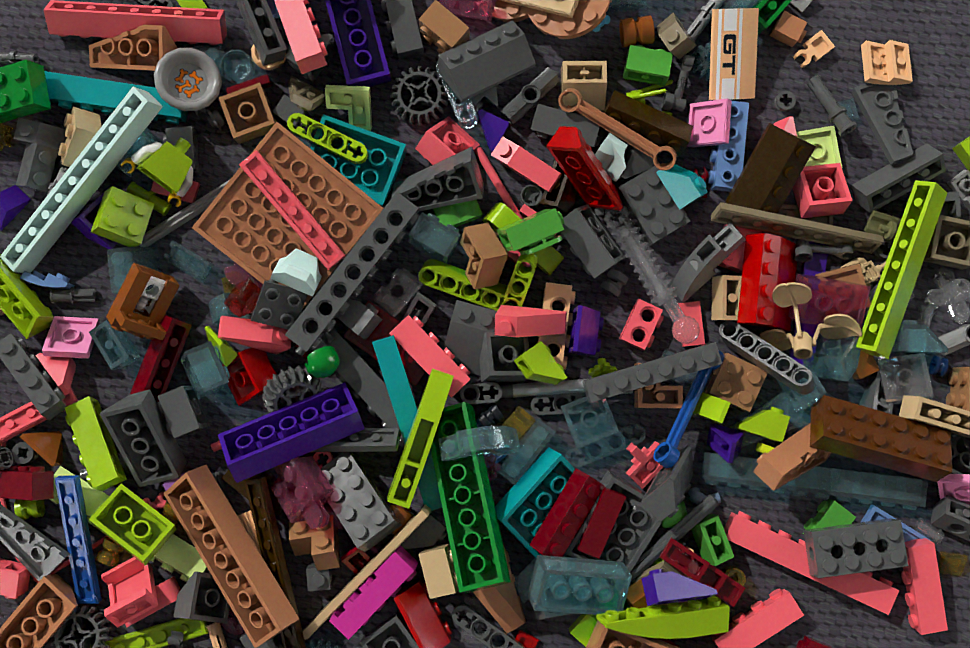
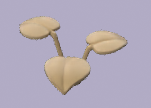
M790 282L777 285L773 290L772 296L774 302L780 307L793 305L797 329L795 337L791 333L786 334L780 329L767 330L759 335L761 339L780 351L792 348L796 358L808 359L813 355L812 346H816L819 333L827 339H842L851 336L862 337V331L857 321L845 314H833L824 318V324H818L813 338L807 332H801L797 304H805L810 301L812 291L805 284Z

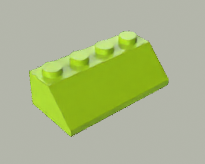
M0 258V308L23 336L29 339L46 330L54 316L51 310L39 300L36 292L31 290L25 281L20 278L21 275L13 272Z

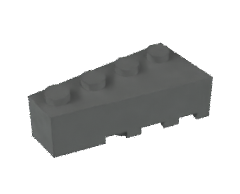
M470 147L394 183L392 197L396 192H399L417 206L419 211L483 198L484 182L473 148Z

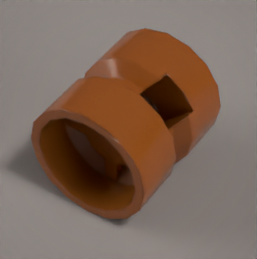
M651 15L638 17L636 21L633 18L620 19L619 33L623 48L630 47V45L636 46L637 42L641 45L654 43L655 32Z

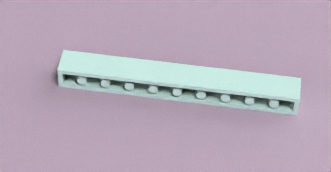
M134 86L131 88L0 255L1 260L13 272L23 273L27 271L31 273L162 109L163 106L149 92Z

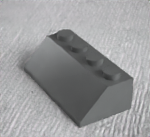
M513 20L438 55L439 74L461 102L507 81L536 65L525 34Z
M151 390L130 394L100 413L139 487L180 478L187 461L176 439L168 433L166 428L167 422L160 412Z

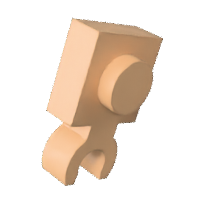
M821 30L803 44L805 49L799 50L793 58L796 59L798 56H803L805 61L800 65L803 68L810 63L811 58L816 62L835 46Z

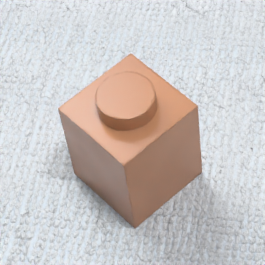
M783 11L769 36L793 47L797 42L801 43L807 31L804 28L807 22Z

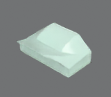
M609 133L595 153V156L602 163L606 173L616 182L626 168L624 153L628 145Z
M295 249L288 256L279 259L270 279L313 297L322 278L319 272L318 258Z

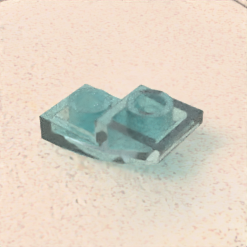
M223 293L208 303L212 325L220 324L221 316L230 317L236 314L231 293Z

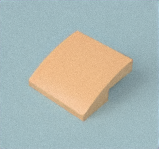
M866 40L861 45L864 80L866 83L902 85L913 82L908 44L889 40L884 45Z

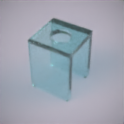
M808 362L802 365L811 371L815 382V388L810 394L801 395L777 380L796 412L813 405L822 396H828ZM800 379L798 383H806L808 379Z

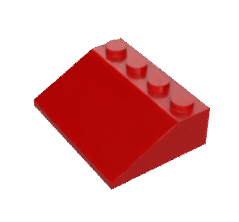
M767 233L746 235L737 323L783 331L791 330L793 305L788 307L778 306L774 302L772 294L777 285L795 282L797 261L794 258L795 243L781 236Z

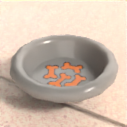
M177 48L166 53L158 61L154 72L155 88L161 98L170 106L183 111H198L209 106L218 97L222 86L221 72L215 61L206 53L193 48Z

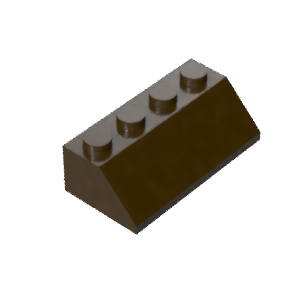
M769 123L725 203L778 214L816 146Z

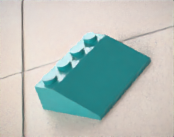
M323 115L320 121L321 124L365 145L368 152L367 160L362 164H353L313 143L310 149L375 202L383 206L406 156V144ZM318 128L314 139H321L324 131ZM340 138L334 139L331 143L334 149H340L344 145V141ZM348 143L347 150L353 152L354 158H357V156L362 157L361 149L354 151L350 149L351 143Z
M550 447L546 449L495 505L498 522L540 562L545 556L532 548L530 543L575 470L562 454Z

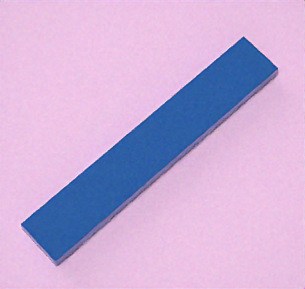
M58 476L55 478V485L68 553H70L69 560L77 603L98 604L102 601L80 476Z

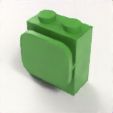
M556 208L545 209L497 229V233L503 247L507 251L520 249L521 255H528L562 241V236L555 235V233L564 230L562 225L564 224V219L560 211L557 212Z

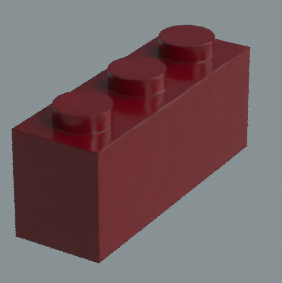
M12 465L6 470H0V498L31 501L54 499V471H45L44 466Z

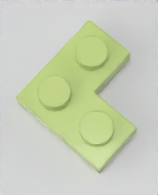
M326 85V109L348 110L349 124L371 131L370 87Z

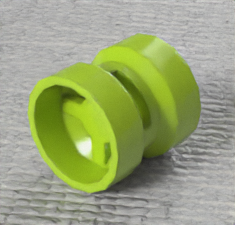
M16 499L14 502L15 515L22 520H27L31 516L35 518L44 516V499L33 501Z

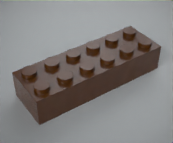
M826 395L822 396L811 406L810 447L935 482L952 473L951 431Z

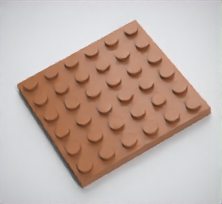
M278 122L273 125L253 150V152L257 150L345 255L349 253L384 209ZM241 167L192 227L262 284H264V281L270 280L279 259L288 256L295 249L316 257ZM318 259L319 272L322 278L319 282V285L315 293L324 284V282L328 279V277L332 274V272L336 269V267L340 264L342 260H340L330 270H327V268ZM307 295L303 308L311 300L312 296Z

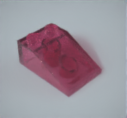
M797 274L795 283L805 284L812 291L810 301L805 304H797L800 323L824 324L826 316L845 314L855 319L860 328H862L870 286L819 276ZM791 305L788 317L795 320L794 308Z

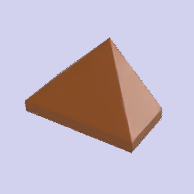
M59 431L24 433L20 436L52 467L63 463L62 434Z

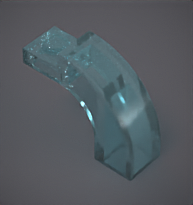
M508 426L471 428L457 431L454 435L438 438L441 458L445 462L477 454L503 456L520 451L517 429Z

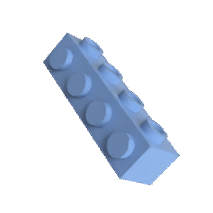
M731 102L729 144L715 145V149H712L710 153L713 171H709L708 183L711 184V190L731 192L743 170L749 109L748 102Z

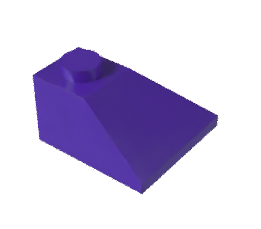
M103 192L71 223L88 239L111 250L117 242L91 232L104 194Z

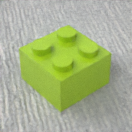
M112 186L103 194L91 232L133 249L142 244L154 203Z

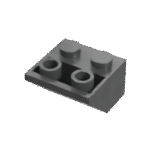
M27 143L16 186L48 194V187L56 179L60 168L69 169V167L62 165L61 156L58 155L59 150L38 143Z

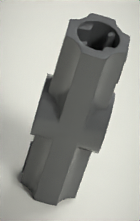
M547 67L530 84L524 86L522 91L500 111L504 119L512 126L515 125L560 82L557 74ZM531 92L535 94L536 98L530 101L524 95Z

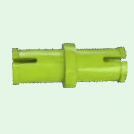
M132 182L126 192L154 203L153 209L163 216H166L172 207V204L157 197L155 192L147 191L135 182Z

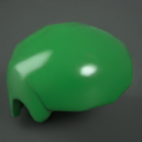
M325 346L310 353L307 356L308 365L305 363L307 372L312 377L325 378L331 376L337 370L339 357L334 347Z

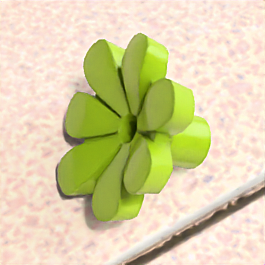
M599 358L597 360L598 365L590 368L588 374L594 378L617 371V368L610 366V363L606 362L605 358Z

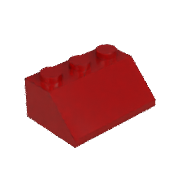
M418 579L401 588L394 596V601L418 647L443 648L451 642L450 635L453 632L447 621L443 623L440 617L442 611L437 602L433 603L429 598L426 582L423 583L421 579Z

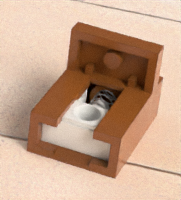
M133 262L106 316L111 327L120 332L132 333L139 338L163 340L166 331L160 323L180 286L173 276ZM149 285H154L152 289L146 290Z

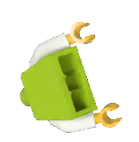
M181 137L174 146L167 141L164 143L154 142L143 146L131 158H126L121 164V167L125 163L131 164L132 168L127 173H132L138 165L137 169L170 192L168 203L172 198L178 199L176 207L181 205V197L185 196L193 184V168L191 166L193 161L185 155L191 144Z

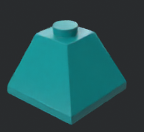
M674 164L669 170H658L656 172L679 210L696 202L708 193L706 183L700 176Z

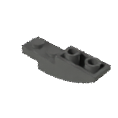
M731 222L715 237L709 234L691 253L675 276L671 288L683 303L716 274L714 269L746 240Z

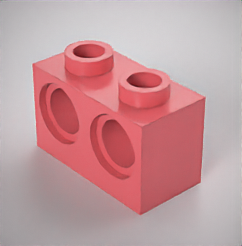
M641 299L636 300L618 340L640 350H645L646 347L650 348L655 338L652 333L655 327L659 328L664 316L661 315L663 309ZM644 310L651 312L652 319L650 322L643 320L642 312ZM635 330H640L643 333L642 341L637 342L633 339V332Z

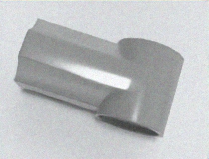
M964 324L951 332L935 338L936 345L943 356L970 345V338L967 335L970 324Z

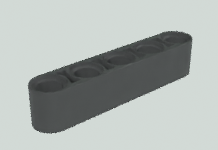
M732 320L725 321L720 325L719 333L727 347L801 395L810 394L814 390L815 382L808 368ZM735 332L732 336H727L728 333ZM752 343V346L748 348L744 347L746 344ZM764 355H771L768 359H761ZM784 366L789 367L786 371H779ZM800 379H808L806 383H798Z

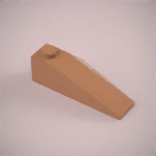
M141 25L137 29L125 31L121 35L89 45L90 67L155 71L158 61L166 53L177 49V46L165 26Z
M504 547L511 583L474 591L473 593L503 630L509 633L525 624L526 620L520 597L516 592L514 574L511 573L510 558Z

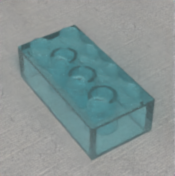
M537 555L528 598L534 611L592 615L602 614L608 610L623 611L632 575L623 562Z

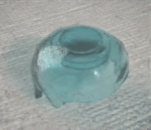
M230 50L224 54L220 61V72L229 82L236 85L253 78L256 73L255 63L244 51Z

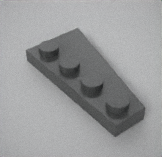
M0 504V541L38 581L43 576L50 575L70 553Z

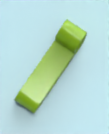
M501 202L496 203L482 219L484 223H489L495 232H497V229L521 220L518 215ZM552 246L534 252L538 259L537 267L549 276L564 259Z

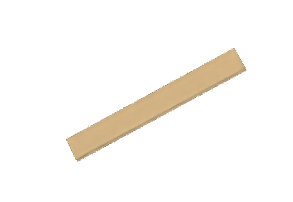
M426 504L303 629L302 632L305 640L429 516L431 509Z

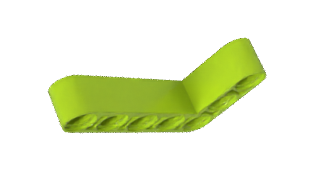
M534 253L528 255L520 254L508 286L498 282V285L475 290L470 289L467 286L471 285L465 275L466 270L435 259L425 261L418 277L420 282L426 286L498 311L501 305L522 307L537 267L538 259ZM522 262L529 263L531 267L523 266ZM426 270H431L434 275L429 274ZM450 277L454 279L455 282H450L447 278ZM520 281L524 286H519L515 282ZM488 293H494L497 297H492ZM508 300H514L517 304H511Z

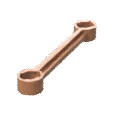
M568 88L560 94L558 103L563 111H576L653 158L654 165L660 170H669L674 166L677 154L672 147H659L582 100L581 93L575 88ZM568 93H574L577 96L578 103L574 106H565L563 96H566ZM664 150L669 151L673 156V161L660 164L657 160L658 153Z

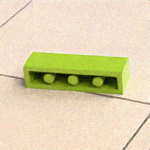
M88 396L65 407L67 413L65 419L73 430L74 435L72 439L80 450L81 455L79 459L81 464L86 467L88 473L86 479L90 487L104 491L127 480L123 467L119 462L118 453L111 434L100 416L102 409L98 400Z

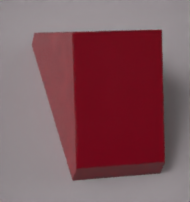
M355 545L340 558L357 575L373 556L369 550L364 552Z

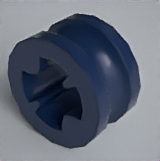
M934 356L931 359L929 368L930 375L945 376L948 370V359H940L939 356Z

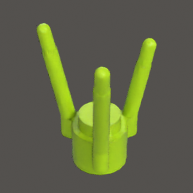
M668 80L665 86L672 84L673 80ZM652 85L628 92L626 96L645 104L646 97L663 94L667 90H655L664 86ZM662 111V112H664V113H666V114L672 116V113H671V112Z

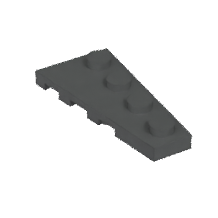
M865 83L854 87L851 93L890 165L911 158L913 150L908 131L903 125L902 120L904 116L898 106L897 100L899 97L897 90H894L893 85Z

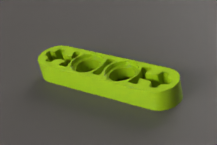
M294 113L288 118L287 126L294 135L353 164H362L367 160L368 152L362 143L303 114ZM299 120H301L302 125L308 128L306 135V131L304 128L298 126L295 129V126L293 124L294 121L298 122ZM322 129L324 135L321 139L312 138L313 130ZM336 138L344 141V145L340 149H334L331 146L332 141ZM348 143H351L350 149L354 151L361 149L362 157L357 156V158H354L353 152L347 150Z

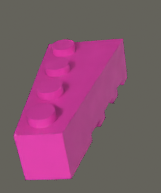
M400 545L333 613L329 622L349 640L361 626H364L372 618L376 611L378 612L387 603L386 600L390 596L394 597L402 588L400 585L405 580L409 582L416 575L415 569L419 562Z

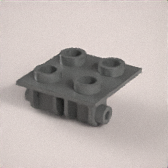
M272 279L264 281L251 321L289 330L300 316L307 294L289 286L281 285Z

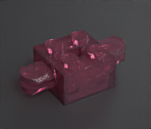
M312 456L293 458L290 461L273 467L279 477L270 488L290 522L306 521L310 529L325 527L329 522L330 515L323 505L334 490Z

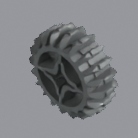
M418 66V72H414V69L410 67V74L407 75L403 71V79L396 77L395 80L399 85H392V90L395 92L391 93L390 96L394 99L392 106L398 107L395 112L397 115L402 114V120L405 121L410 116V124H413L415 119H417L418 125L421 126L422 119H426V123L430 124L429 117L432 116L436 121L438 120L436 112L444 114L442 107L448 106V102L445 99L449 98V93L445 92L448 90V86L443 84L444 79L442 77L437 78V71L430 75L429 67L426 68L425 72H422V67ZM417 80H424V82L418 86L413 85L411 83ZM432 85L438 92L436 102L432 101V98L428 95ZM404 89L412 96L408 107L402 101ZM423 92L424 98L419 97L417 99L415 93L421 94ZM421 105L429 108L425 111H414Z
M297 366L295 369L289 367L287 371L281 369L280 374H273V379L267 380V386L263 387L262 399L264 406L269 413L277 411L322 392V383L319 378L312 377L306 368L302 369L300 366Z
M84 605L82 608L77 606L52 637H55V641L50 642V645L56 646V648H69L68 643H72L75 648H90L91 641L96 638L92 648H110L105 643L113 639L111 636H108V632H111L113 629L112 627H106L110 621L103 619L104 612L97 613L98 608L92 607L90 609L88 605ZM84 618L88 619L94 625L95 630H90L88 628L87 623H85ZM72 625V631L69 635H67L68 630ZM82 633H83V634H89V635H87V636H84V638L81 639V640H80V639H74V638L79 637V635L82 634Z

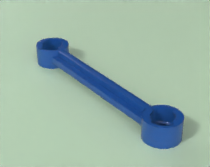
M718 350L723 363L724 354ZM720 365L697 372L666 442L658 445L654 451V460L663 467L671 468L677 463L680 457V452L677 449L711 372L719 368Z

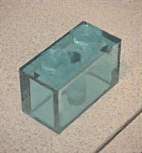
M108 320L89 331L111 370L124 369L140 358L126 332L113 329Z

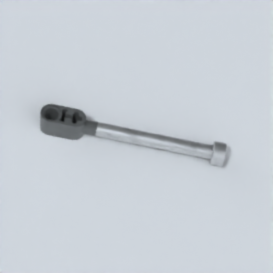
M587 379L564 380L557 385L544 382L498 385L493 382L467 384L461 389L460 397L463 402L468 404L496 402L500 398L585 392L582 381ZM478 386H483V391H488L490 386H494V389L498 390V394L493 399H490V395H483L484 400H479L480 391ZM471 387L476 390L477 396L475 399L467 400L464 397L466 388ZM633 390L622 394L633 393Z

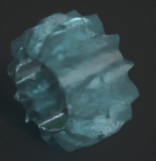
M707 43L705 47L700 45L697 51H694L691 55L695 57L693 63L695 68L692 72H700L699 79L706 75L707 81H710V43Z

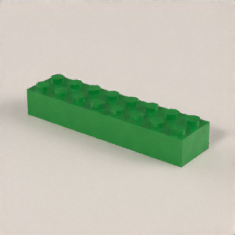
M467 402L444 407L431 445V453L459 593H470L511 583L474 408Z

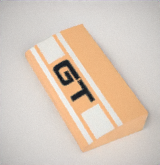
M759 8L712 9L709 100L755 98Z

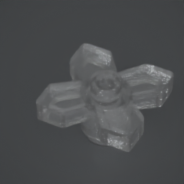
M941 267L933 278L938 289L929 291L924 303L933 309L946 306L950 318L959 324H963L970 315V309L966 302H970V282L966 279H955L953 272L945 267Z

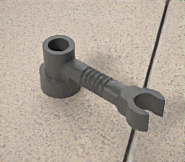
M684 54L674 94L664 93L662 99L664 104L661 103V109L684 111L686 99H683L682 96L695 57Z
M796 239L794 258L799 263H806L813 259V253L835 255L846 260L850 259L849 254H853V246L849 244L838 246L810 244L806 240Z

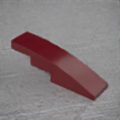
M670 538L659 556L690 579L717 589L718 594L716 596L732 607L736 605L745 590V587L673 538Z

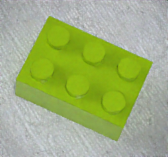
M122 483L89 519L96 528L145 566L177 530L172 522Z

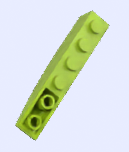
M432 368L388 492L387 502L410 508L445 406L453 375Z
M712 596L704 600L669 603L660 606L654 605L647 606L646 608L630 607L624 611L608 610L605 613L597 614L596 619L608 629L631 635L664 639L692 638L728 632L730 606L719 597Z

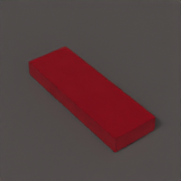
M606 487L603 488L578 545V551L598 559L600 558L626 499L624 494Z

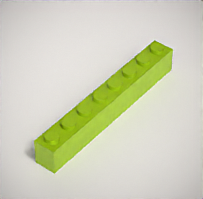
M918 180L914 182L865 319L862 337L859 336L856 345L858 349L868 355L889 359L948 193L936 182Z

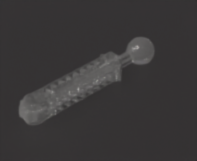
M623 206L621 211L606 209L604 221L607 223V228L613 229L611 234L618 237L616 243L621 242L622 246L620 249L627 252L625 257H630L631 261L629 264L635 265L634 272H639L640 274L638 279L644 280L643 287H648L649 289L647 295H653V299L650 302H657L659 306L663 305L674 322L672 325L673 337L678 342L685 344L694 342L700 332L699 324L694 318L685 316L675 300L678 297L675 293L678 287H672L671 283L673 280L666 278L668 272L662 271L664 265L657 263L659 257L652 255L654 249L649 250L650 242H645L643 240L645 234L640 235L639 231L641 228L635 227L636 219L631 220L630 216L632 213L629 212L627 206ZM617 213L620 214V217L618 218L619 221H615Z

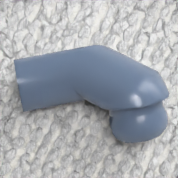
M697 487L691 488L688 492L690 501L695 505L700 504L707 497ZM718 492L710 494L718 501V503H721V499Z

